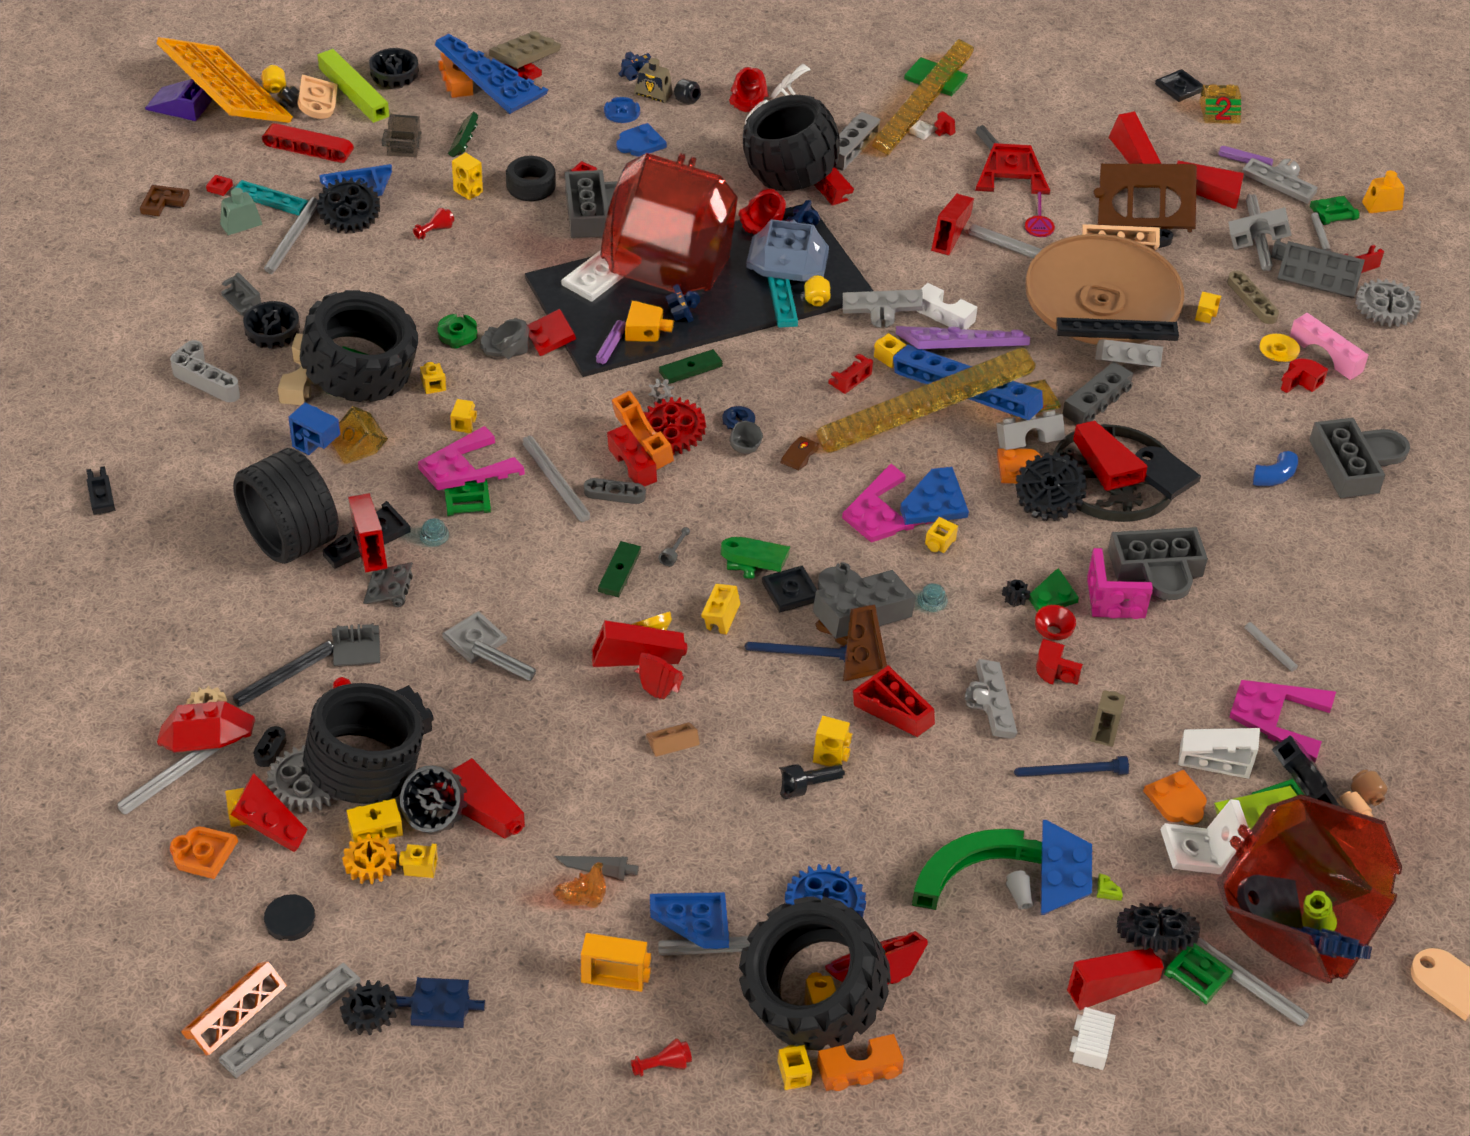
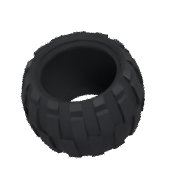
M808 95L781 96L764 103L747 118V123L744 125L743 151L749 168L767 188L778 191L804 189L827 177L837 165L840 153V136L833 116L820 100H816Z

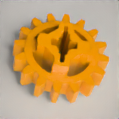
M369 833L366 839L358 836L357 843L350 841L349 848H344L342 860L343 866H345V873L351 874L352 880L359 877L360 884H363L365 880H369L370 884H373L374 879L377 878L382 882L383 875L390 877L392 875L391 869L397 868L396 861H398L395 845L389 844V838L381 840L380 834H377L375 838H371Z

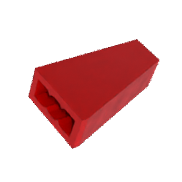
M1136 112L1119 114L1109 139L1129 164H1161Z
M1177 161V164H1194L1197 166L1196 195L1232 209L1237 208L1244 173Z
M956 193L938 215L931 251L950 255L971 216L974 198Z
M1090 421L1076 425L1073 441L1106 491L1144 482L1148 466L1096 421Z
M370 493L348 497L351 519L365 573L388 569L382 528Z
M604 620L592 648V666H639L642 652L655 655L669 664H679L682 656H685L687 653L688 645L684 640V633Z
M473 758L452 769L454 774L462 778L460 783L467 789V793H464V801L467 802V807L462 808L461 814L504 839L518 834L525 827L524 812ZM436 783L433 785V788L442 789L444 783ZM448 785L446 791L449 792L451 800L455 801L454 792Z
M1151 948L1079 960L1074 962L1067 991L1080 1011L1085 1007L1088 1008L1160 981L1164 968L1163 962L1159 956L1155 955Z

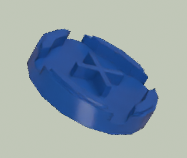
M615 97L611 99V102L605 103L604 114L613 122L629 123L639 117L640 105L628 97Z

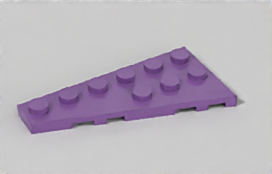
M896 326V334L917 349L1030 345V337L1021 330L1005 332L1000 330H965L959 327H948L946 329L938 327Z

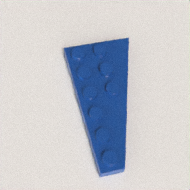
M450 34L437 39L435 42V46L509 114L543 97L549 90L545 87L540 88L534 85V81L529 78L525 80L518 76L517 71L495 59L491 61L484 57L483 52L479 50L477 52L468 48L467 43Z

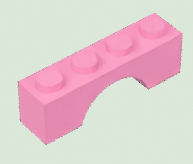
M1305 313L1294 320L1289 337L1293 338L1300 346L1306 348L1310 344H1316L1323 347L1330 354L1334 363V369L1349 380L1364 371L1368 358L1367 353L1309 313Z

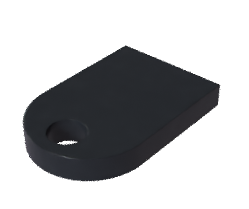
M1149 446L1141 448L1135 454L1148 466L1145 481L1170 500L1200 482V474L1166 449Z
M1252 875L1240 882L1237 890L1238 903L1242 913L1251 923L1257 926L1288 930V927L1302 929L1303 923L1295 880Z

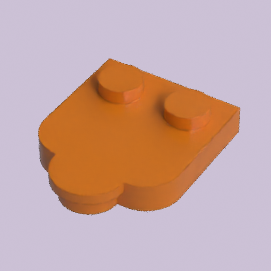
M997 449L1001 483H1018L1016 482V476L1021 475L1019 469L1026 467L1027 460L1033 461L1035 460L1034 456H1040L1039 452L1033 449Z
M1185 770L1176 772L1144 787L1143 792L1168 821H1183L1189 825H1195L1202 821L1207 799Z
M199 826L189 830L186 835L175 837L171 841L170 853L173 856L177 869L215 879L238 843V839L234 834Z

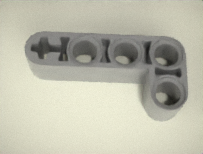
M188 341L171 355L172 372L176 378L225 402H235L240 398L238 379L206 363L203 344L200 341Z

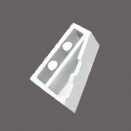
M1260 728L1184 730L1180 743L1178 765L1249 779L1259 748Z

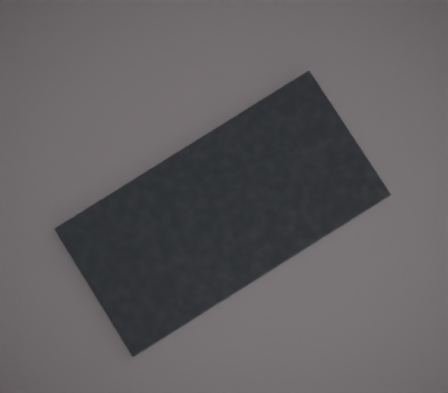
M795 206L785 209L782 221H786L788 217H794L793 209ZM821 218L815 228L829 246L824 278L830 283L831 297L822 306H814L805 299L804 285L806 281L789 279L798 320L842 309L843 293L874 291ZM740 220L626 248L641 256L642 263L592 302L561 285V280L591 257L525 273V279L545 314L548 315L560 309L574 332L576 340L564 346L582 377L778 326L768 277L747 268V258L754 234L745 231ZM679 284L683 295L688 291L697 292L701 299L696 308L689 307L694 319L689 323L686 317L675 321L671 312L672 308H670L665 297L675 292L673 286ZM632 301L661 307L663 309V319L673 320L672 332L661 331L656 342L625 341L624 331L608 361L605 364L597 363L596 355L616 321H627Z

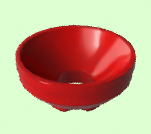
M1047 605L1036 613L1035 627L1047 639L1063 640L1073 634L1076 627V618L1069 609L1063 606ZM1054 626L1057 627L1060 630V632L1053 634L1049 632L1047 628Z

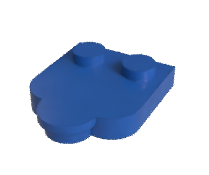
M649 123L621 132L620 139L616 142V147L622 153L644 156L667 148V142Z

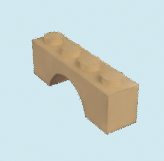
M296 333L292 345L293 360L301 365L299 356L303 334ZM301 366L292 373L282 375L278 386L280 403L302 405L306 402L307 398L311 397V384L314 383L307 377V369H303Z

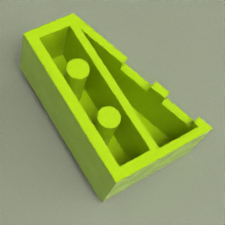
M1291 786L1233 799L1239 800L1253 839L1243 852L1306 818L1304 804ZM1229 800L1214 803L1217 815Z

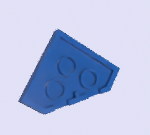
M953 467L931 469L900 506L905 525L935 522L939 517L945 520L968 518L969 510Z
M725 892L650 894V917L703 949L729 948Z

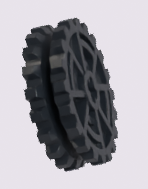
M1047 452L1043 457L1036 455L1034 456L1035 460H1027L1026 467L1019 469L1021 475L1016 476V482L1018 483L1015 484L1017 498L1020 499V506H1025L1024 511L1026 513L1031 512L1034 518L1042 517V521H1047L1048 518L1058 521V517L1065 519L1068 518V513H1076V507L1083 505L1082 499L1086 498L1087 495L1085 491L1087 489L1086 477L1083 475V468L1077 467L1078 462L1076 460L1070 461V456L1068 455L1061 457L1060 453L1057 452L1054 455H1050Z

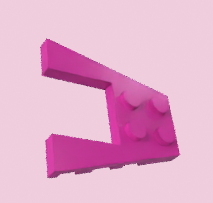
M485 426L418 461V469L437 490L464 486L465 482L475 480L476 483L485 482V478L495 476L498 479L508 478V474L519 472L520 476L525 475L524 467L515 457L477 470L462 455L464 453L495 443V436Z
M890 464L842 514V518L871 543L896 535L898 531H908L914 529V526L923 524L905 525L903 517L878 497L905 481L906 475L893 464Z
M1241 680L1229 718L1248 728H1260V732L1268 735V739L1274 742L1276 740L1282 742L1291 735L1304 747L1315 763L1322 741L1276 727L1285 699L1330 713L1336 692Z

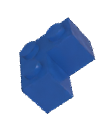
M306 402L288 416L292 447L307 455H310L318 447L325 449L340 435L338 418Z

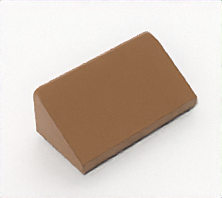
M690 722L646 734L656 757L700 744L698 730Z

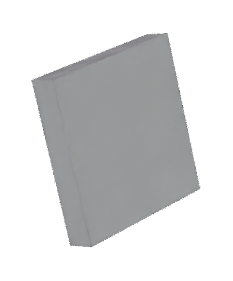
M479 611L442 633L443 638L470 664L482 658L472 652V647L477 640L495 649L507 642V636Z

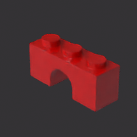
M623 425L607 432L608 449L618 462L625 461L628 476L631 480L644 487L657 482L656 463L628 426Z

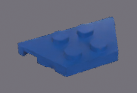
M392 165L321 174L319 179L320 183L328 188V183L335 185V179L339 182H342L343 177L346 181H349L352 177L353 182L360 179V184L367 182L368 187L373 186V191L377 192L378 196H382L392 174Z
M1043 820L1041 915H1046L1057 908H1063L1078 899L1081 900L1092 894V844L1048 820Z

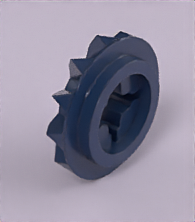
M743 406L730 407L722 415L723 425H726L727 429H733L735 424L739 422L735 420L736 416L739 420L755 423L756 419L754 412Z

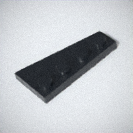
M388 501L384 502L381 505L382 508L376 513L382 528L385 545L410 533L411 528ZM352 527L350 533L341 535L322 550L323 557L334 569L361 557L354 527Z

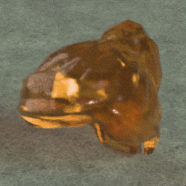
M597 862L591 867L589 873H579V878L575 877L573 881L557 885L553 892L554 897L571 906L585 904L591 908L598 907L606 894V882L602 873L603 863Z

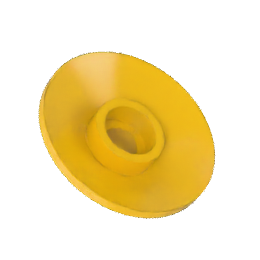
M1284 334L1266 335L1261 339L1259 345L1261 352L1266 357L1278 362L1292 361L1300 353L1299 344L1293 338Z

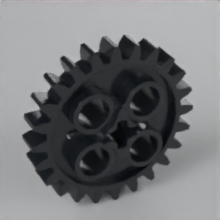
M343 177L342 182L335 179V185L328 183V188L323 187V193H319L317 211L320 219H324V225L330 223V229L337 227L338 233L341 229H344L345 234H347L348 230L355 233V229H359L362 232L363 226L369 229V222L375 224V218L379 217L380 198H378V193L373 191V186L368 187L367 182L360 184V179L356 182H353L352 177L349 181H346Z
M1139 903V907L1131 905L1130 909L1124 908V912H1119L1116 928L1117 933H1120V938H1126V943L1134 942V947L1144 946V950L1153 948V951L1157 952L1159 949H1162L1165 953H1168V949L1174 952H1178V948L1187 950V946L1193 947L1194 943H1198L1200 936V922L1196 921V917L1190 916V912L1182 913V908L1173 909L1172 905L1163 907L1162 903L1158 906L1149 903V906H1145Z

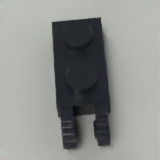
M105 466L100 467L99 477H94L93 471L86 469L88 477L86 481L93 515L116 511L110 480L106 474Z

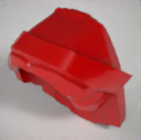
M744 67L736 74L730 90L732 92L729 99L730 104L740 111L750 112L759 102L764 100V97H769L765 76L760 69Z
M774 189L760 191L749 200V204L739 210L738 215L740 222L743 224L742 227L748 233L756 235L771 219L782 221L786 202Z
M641 653L639 667L635 672L639 674L643 689L649 695L663 700L672 691L678 693L684 680L682 671L677 670L667 661L655 655Z

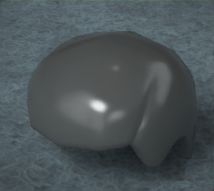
M741 421L735 424L730 434L729 442L735 451L748 455L759 448L763 433L755 423Z

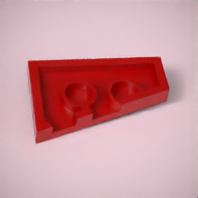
M255 773L249 778L230 814L293 852L299 848L308 830Z

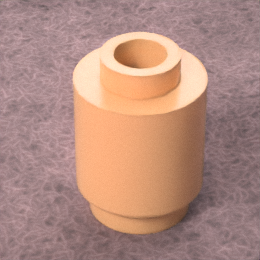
M1348 791L1340 797V800L1350 813L1347 818L1352 824H1356L1360 828L1373 819L1372 809L1358 792L1351 793V791Z

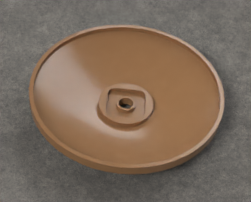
M1085 234L1058 240L1042 249L1034 257L1026 275L1025 289L1031 307L1045 323L1055 330L1057 317L1176 322L1184 302L1182 280L1169 261L1158 252L1141 243L1113 235ZM1071 337L1095 345L1102 339L1137 344L1149 341L1140 339Z

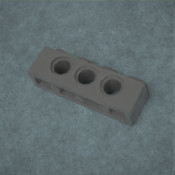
M1112 362L1065 400L1063 416L1076 424L1093 421L1098 413H1103L1109 404L1115 403L1119 399L1120 395L1130 391L1133 385V372Z

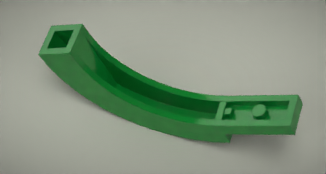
M1015 829L983 830L957 838L938 850L923 867L916 881L912 906L936 910L940 894L949 880L964 868L981 861L1015 859L1041 864L1042 842L1024 839L1025 831Z

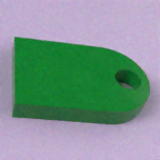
M730 537L722 541L720 554L725 559L734 563L781 572L789 556L790 546L746 537Z

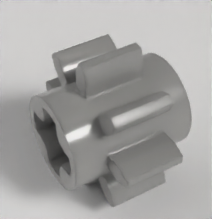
M657 378V384H649L652 392L648 395L656 397L654 402H659L663 398L667 402L666 398L674 397L671 394L674 386L667 385L668 379L661 383L660 379ZM659 387L665 391L664 395L657 391Z

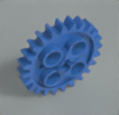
M818 864L817 870L814 871L808 866L807 874L800 870L799 877H792V883L787 884L785 903L793 905L794 899L814 896L821 900L823 897H828L843 902L848 908L852 907L863 918L866 908V892H862V884H857V877L849 879L850 871L842 874L840 873L841 869L839 866L833 871L830 864L827 865L826 869H822L821 865Z

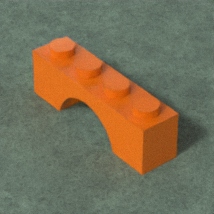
M629 390L612 399L615 416L622 426H628L656 463V469L658 470L673 462L674 457L670 443L661 431L657 433L651 427L640 403Z

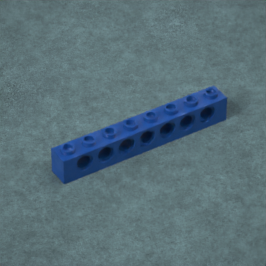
M911 345L905 346L893 356L894 370L898 375L1017 417L1030 420L1043 408L1042 390L922 349H917Z

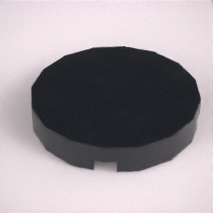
M296 894L283 895L274 899L264 912L265 927L268 933L278 940L288 939V941H295L305 937L313 929L316 918L312 903L305 897Z

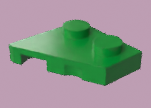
M1058 568L1030 593L1029 601L1038 612L1039 609L1047 605L1066 607L1076 604L1079 601V597Z

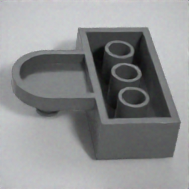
M603 170L565 172V194L571 238L609 236V212L619 211L622 215H628L631 213V210L639 208L644 202V190L640 185L630 181L604 182Z
M1354 417L1314 422L1309 439L1340 498L1380 493L1386 476L1381 466L1403 462L1410 451V443L1402 434L1389 429L1361 432Z
M1197 527L1112 532L1108 546V553L1117 581L1146 580V582H1152V593L1164 601L1178 600L1187 596L1191 590L1192 577H1203L1208 560Z
M840 562V564L837 563L834 567L824 569L819 574L817 584L819 590L816 591L813 612L835 639L848 636L850 612L853 608L875 604L879 626L907 619L913 615L916 596L893 570L861 578L858 573L850 569L849 564Z

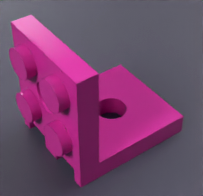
M1093 548L1087 574L1092 617H1109L1112 619L1146 618L1153 590L1152 582L1107 581L1102 548Z

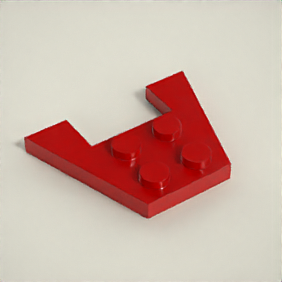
M993 144L975 191L994 192V177L1031 179V194L1041 192V194L1050 195V188L1031 145Z

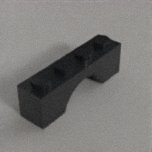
M1290 735L1272 749L1283 767L1308 797L1307 802L1320 820L1332 828L1350 815L1314 761L1296 739Z

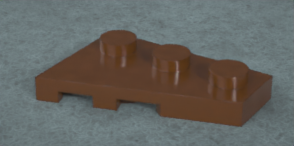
M875 604L851 609L843 681L875 675L887 666Z

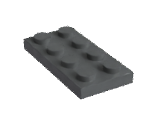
M1288 241L1277 279L1354 298L1365 260Z

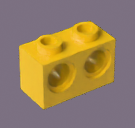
M466 152L452 160L453 191L468 200L479 196L483 192L482 162Z
M822 715L816 731L813 763L829 767L842 765L843 761L848 762L851 748L847 747L850 746L853 735L849 733V722Z

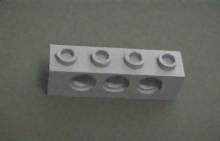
M861 112L852 119L848 126L843 128L839 134L840 153L836 168L844 170L879 134V118Z

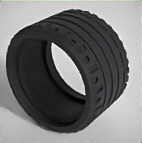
M285 448L236 473L233 491L238 510L251 536L269 558L276 562L287 564L335 539L339 527L335 503L322 476L311 461L301 452L292 448Z
M352 683L330 689L322 697L318 698L311 712L303 753L304 769H306L307 775L322 791L346 802L373 804L399 796L405 780L416 769L424 735V724L420 716L421 714L411 701L398 692L384 686L370 683ZM347 735L364 736L382 742L391 749L366 751L344 744L336 737Z

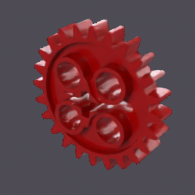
M670 397L669 402H666L663 398L661 404L655 401L654 408L648 406V412H643L655 432L661 431L670 443L673 456L675 451H678L681 455L683 449L690 451V445L697 447V441H702V435L706 434L705 415L702 413L701 408L696 407V403L690 405L689 399L683 403L681 397L677 401Z

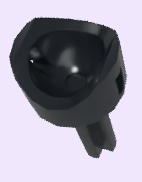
M799 764L779 767L782 774L780 795L784 799L803 796L806 794L808 785L841 779L845 775V770L842 769L841 764L804 771Z

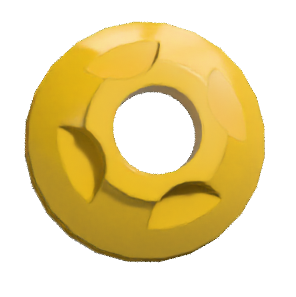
M669 611L633 623L632 625L667 630L672 621L671 612Z

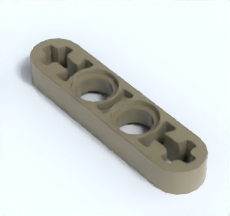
M1230 272L1227 283L1262 322L1266 324L1276 323L1279 311L1243 272ZM1254 302H1260V303H1262L1263 305H1258V304H1255Z

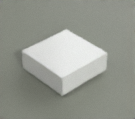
M919 120L910 128L909 133L925 140L934 132L935 127Z

